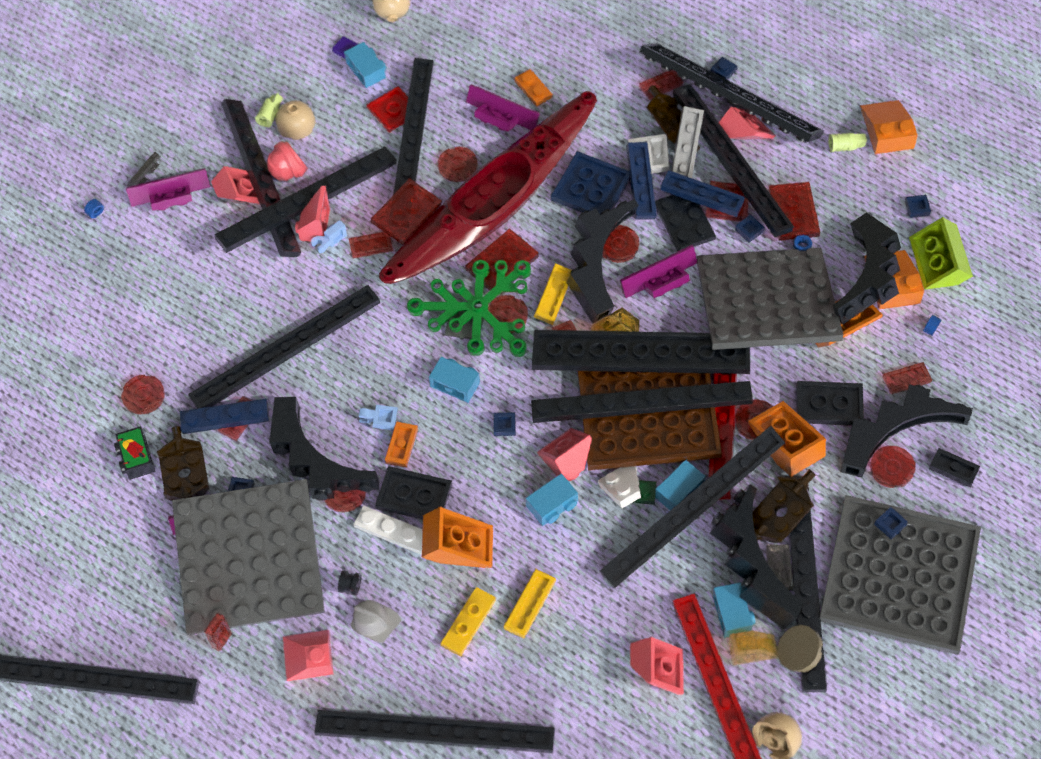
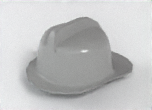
M366 600L355 605L353 620L350 626L358 634L373 641L383 643L399 625L401 618L394 610L376 601Z

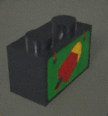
M141 426L115 434L117 442L114 443L117 455L122 457V461H119L122 474L126 473L131 480L155 472L146 436Z

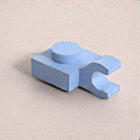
M339 220L335 224L330 225L324 231V236L312 238V246L321 244L318 247L319 253L325 252L329 246L333 247L347 236L345 224Z
M376 405L375 410L360 408L359 422H373V428L394 430L398 407Z

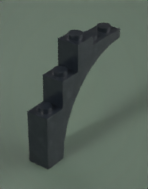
M635 199L629 202L623 201L612 210L606 209L601 214H599L597 209L590 212L586 210L578 216L575 228L583 239L578 240L574 244L571 256L578 267L569 273L570 276L566 283L592 323L610 315L614 308L603 279V248L610 234L622 222L634 216L639 206Z
M867 212L850 223L855 239L866 250V263L856 284L843 298L833 305L835 315L839 317L842 325L876 301L883 305L899 294L895 278L893 277L894 274L900 271L897 257L894 254L901 249L898 234Z
M909 384L903 406L891 401L881 402L876 423L865 418L859 419L854 417L840 472L862 478L867 463L875 451L887 439L902 430L920 424L951 422L968 425L973 408L960 403L947 402L941 398L929 397L930 389H926L921 385Z
M296 397L274 398L269 443L274 453L280 455L290 453L289 468L293 476H309L308 489L312 499L320 501L334 499L335 491L349 492L350 490H361L369 492L379 490L380 482L376 471L357 470L342 466L327 459L311 445L302 431L300 406Z
M749 484L744 490L739 489L733 498L735 503L723 513L718 512L711 522L714 525L710 534L729 547L726 552L728 557L724 565L744 579L741 584L743 589L739 597L782 629H785L797 619L803 602L793 595L777 578L759 547L752 516L753 501L757 488Z

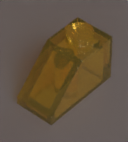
M621 307L592 325L591 331L639 332L640 320Z
M758 631L730 634L728 645L733 666L778 658L774 635Z

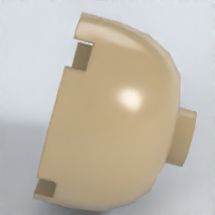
M372 0V4L378 16L386 19L388 22H396L398 18H402L407 14L410 0Z
M293 100L286 102L279 108L276 114L278 132L283 137L292 138V140L307 137L312 133L316 124L312 109L301 101Z
M772 712L763 716L752 729L756 744L759 747L763 744L773 753L769 754V756L773 759L792 758L802 743V732L796 720L782 712Z

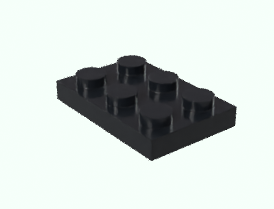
M675 195L655 200L656 210L677 252L690 245L695 247L716 240V235L700 204Z
M797 381L796 412L809 424L852 426L854 417L864 418L863 383Z
M388 466L375 507L379 510L423 520V515L439 507H446L453 485L452 480Z

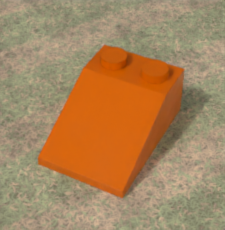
M899 100L860 105L875 154L914 149L918 134L912 117Z
M905 250L894 253L900 271L893 275L899 294L883 305L877 302L879 310L921 304L924 294L919 272Z
M784 401L748 421V424L757 436L769 426H772L783 439L785 444L775 451L771 457L790 477L826 456V438Z
M439 507L423 515L422 558L441 564L492 568L493 525Z

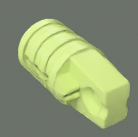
M276 93L271 95L270 98H266L255 117V121L261 126L270 128L276 118L283 97Z
M830 134L828 138L830 152L856 150L857 148L865 147L867 142L865 134Z

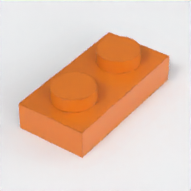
M531 69L514 77V82L536 107L553 98L550 90Z
M396 421L385 457L386 464L407 468L418 432L417 425Z

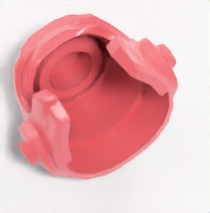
M280 141L275 144L274 150L268 156V171L279 181L287 182L293 177H301L308 170V167L287 141Z

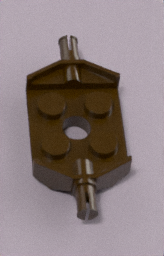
M652 85L649 88V92L654 98L647 105V109L670 141L676 144L682 111L677 107L678 102L674 97L660 93L656 85Z
M174 426L171 428L173 440L157 451L164 487L163 494L170 501L203 496L210 488L201 442L182 438L181 427L176 426L175 429ZM189 469L190 474L187 477L182 478L178 476L181 470Z
M808 469L801 479L777 477L779 480L778 484L752 513L757 541L760 540L762 542V540L772 543H781L810 511L814 503L808 491V484L816 476L813 471ZM787 508V513L784 516H777L779 509Z

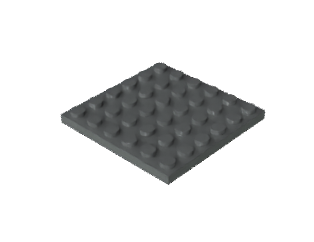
M821 247L809 248L806 251L789 249L697 256V267L712 350L843 341L841 323L833 309L835 300Z
M307 479L172 500L187 635L325 613Z
M845 495L819 619H821V622L959 655L981 526ZM890 507L908 521L907 526L892 540L874 525L875 521Z

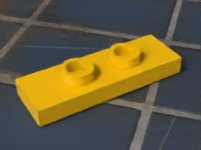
M556 263L554 264L534 318L551 325L554 324L568 288L566 282L570 276L569 273L572 271L571 269Z
M535 569L503 626L504 629L524 639L553 588L556 578Z
M476 587L440 643L441 646L461 657L495 603L496 597Z

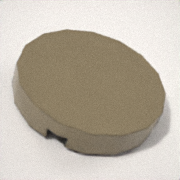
M798 625L791 627L782 635L778 643L777 653L781 664L792 672L809 671L821 659L822 639L816 631L808 626Z

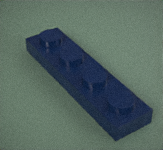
M628 142L626 149L632 198L639 205L634 214L635 220L655 219L657 213L648 142Z
M668 170L660 186L661 191L734 217L738 216L745 197L670 170Z
M267 399L180 411L182 434L269 422Z

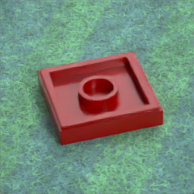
M397 86L368 103L366 107L390 133L404 124L408 96Z

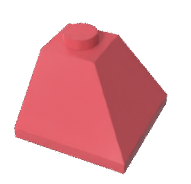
M730 107L719 121V124L730 139H773L776 136L755 115L746 113L745 109Z
M224 166L211 181L217 197L260 204L247 170Z
M326 186L319 188L301 212L300 220L296 221L295 232L299 234L300 241L311 242L315 236H324L330 213Z
M570 428L539 450L537 454L556 476L562 473L568 481H572L585 469L592 438L586 433Z
M329 630L283 637L287 681L333 675Z
M653 637L630 643V666L648 684L678 695L684 694L683 649Z

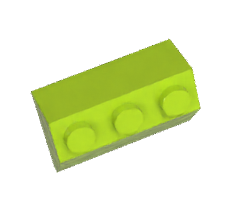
M941 217L909 237L925 290L957 286L973 277L957 224Z

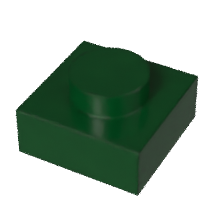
M639 480L641 498L632 503L655 505L657 481Z

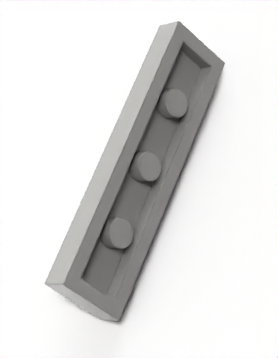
M684 106L682 108L671 171L692 178L704 110Z

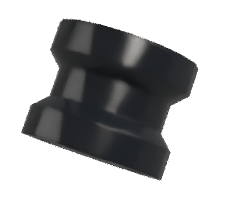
M342 570L338 582V592L344 593L347 591L351 595L357 596L362 574L357 572L350 574L348 571Z

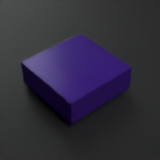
M343 36L332 47V52L345 59L344 52L358 45V43Z

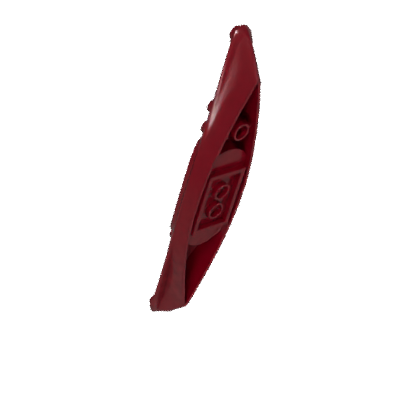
M590 91L581 93L482 166L391 257L380 271L379 279L385 284H393L414 277L462 253L505 224L536 193L567 151L590 116L597 102L596 95Z

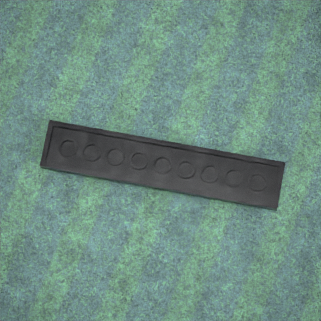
M659 43L642 45L639 51L645 55L644 58L648 61H657L663 69L668 71L674 70L680 78L686 80L689 78L694 81V85L703 89L706 87L711 90L710 93L714 96H723L728 99L727 102L734 106L740 105L745 108L744 111L751 115L757 114L762 117L761 120L767 124L774 123L779 126L778 129L788 134L791 132L801 142L807 143L819 139L824 133V130Z
M534 330L532 370L750 374V347L712 350L710 333Z

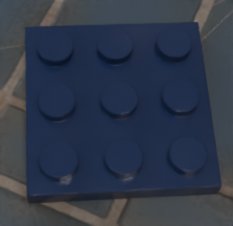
M577 151L554 189L551 201L579 212L586 210L590 212L597 209L599 214H601L606 209L612 210L630 181L629 171Z

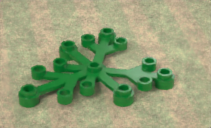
M477 260L472 266L473 274L476 276L474 296L465 288L464 282L461 279H456L452 282L453 291L460 294L467 302H458L445 289L442 280L434 279L431 282L432 291L438 293L446 302H423L419 298H412L407 303V309L412 316H420L424 311H445L438 318H431L428 321V327L432 332H438L441 326L458 311H466L459 318L451 319L449 327L452 332L457 333L461 331L463 325L473 318L472 339L467 343L468 352L473 356H479L485 351L484 343L481 340L482 317L493 327V340L490 342V348L494 353H499L503 350L502 337L509 343L510 352L513 356L522 357L527 352L526 342L523 339L515 338L509 332L523 333L526 329L525 322L522 319H516L513 322H499L488 311V304L502 292H517L518 294L527 292L526 281L518 280L516 283H513L518 278L526 279L530 276L531 266L525 260L518 261L514 265V270L506 277L505 274L508 271L507 263L503 260L497 261L495 263V270L497 272L496 286L484 296V278L489 275L490 269L486 261ZM483 265V269H477L478 266ZM500 265L505 266V268L502 270L498 269ZM520 266H526L524 270L518 269ZM441 284L440 288H434V286ZM461 284L462 287L459 288V289H456V288H455V285ZM519 285L525 286L523 289L517 288ZM414 303L419 304L416 308L412 307ZM476 304L482 305L480 308L474 307ZM432 323H438L437 327H431ZM454 323H459L457 328L452 327ZM517 324L523 325L520 329L515 328ZM478 343L479 346L477 348H473L472 344ZM499 343L500 347L494 348L493 345ZM518 343H519V344L522 345V346H521L520 348H518V349H517V348H514V345H515V344H518Z

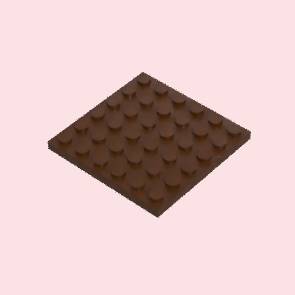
M578 371L580 396L711 384L709 373ZM715 407L583 419L584 433L592 438L587 457L588 471L684 462L685 460L695 461L722 458Z

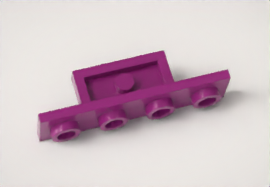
M473 84L469 85L466 103L478 107L475 110L474 117L480 119L483 123L492 124L498 127V129L508 132L516 125L529 130L538 125L540 113Z
M203 168L126 187L131 207L150 202L153 211H162L171 206H183L193 201L191 192L210 188L206 169Z
M690 245L620 279L625 298L642 290L656 298L689 282V274L684 270L697 264L694 246Z

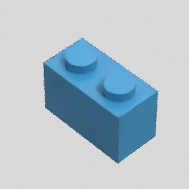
M365 42L344 52L346 64L365 88L386 78L385 63L376 57L374 49L372 47L369 48Z
M440 357L429 376L430 387L469 403L480 384V376L472 367H464L453 359Z
M685 460L656 488L655 498L671 510L706 480V476Z
M561 473L526 498V507L542 526L546 523L552 524L559 518V514L565 510L571 511L577 505L578 492Z
M741 582L713 589L712 596L724 638L751 633L753 625L756 623L753 611H749L747 602L739 597L743 589Z

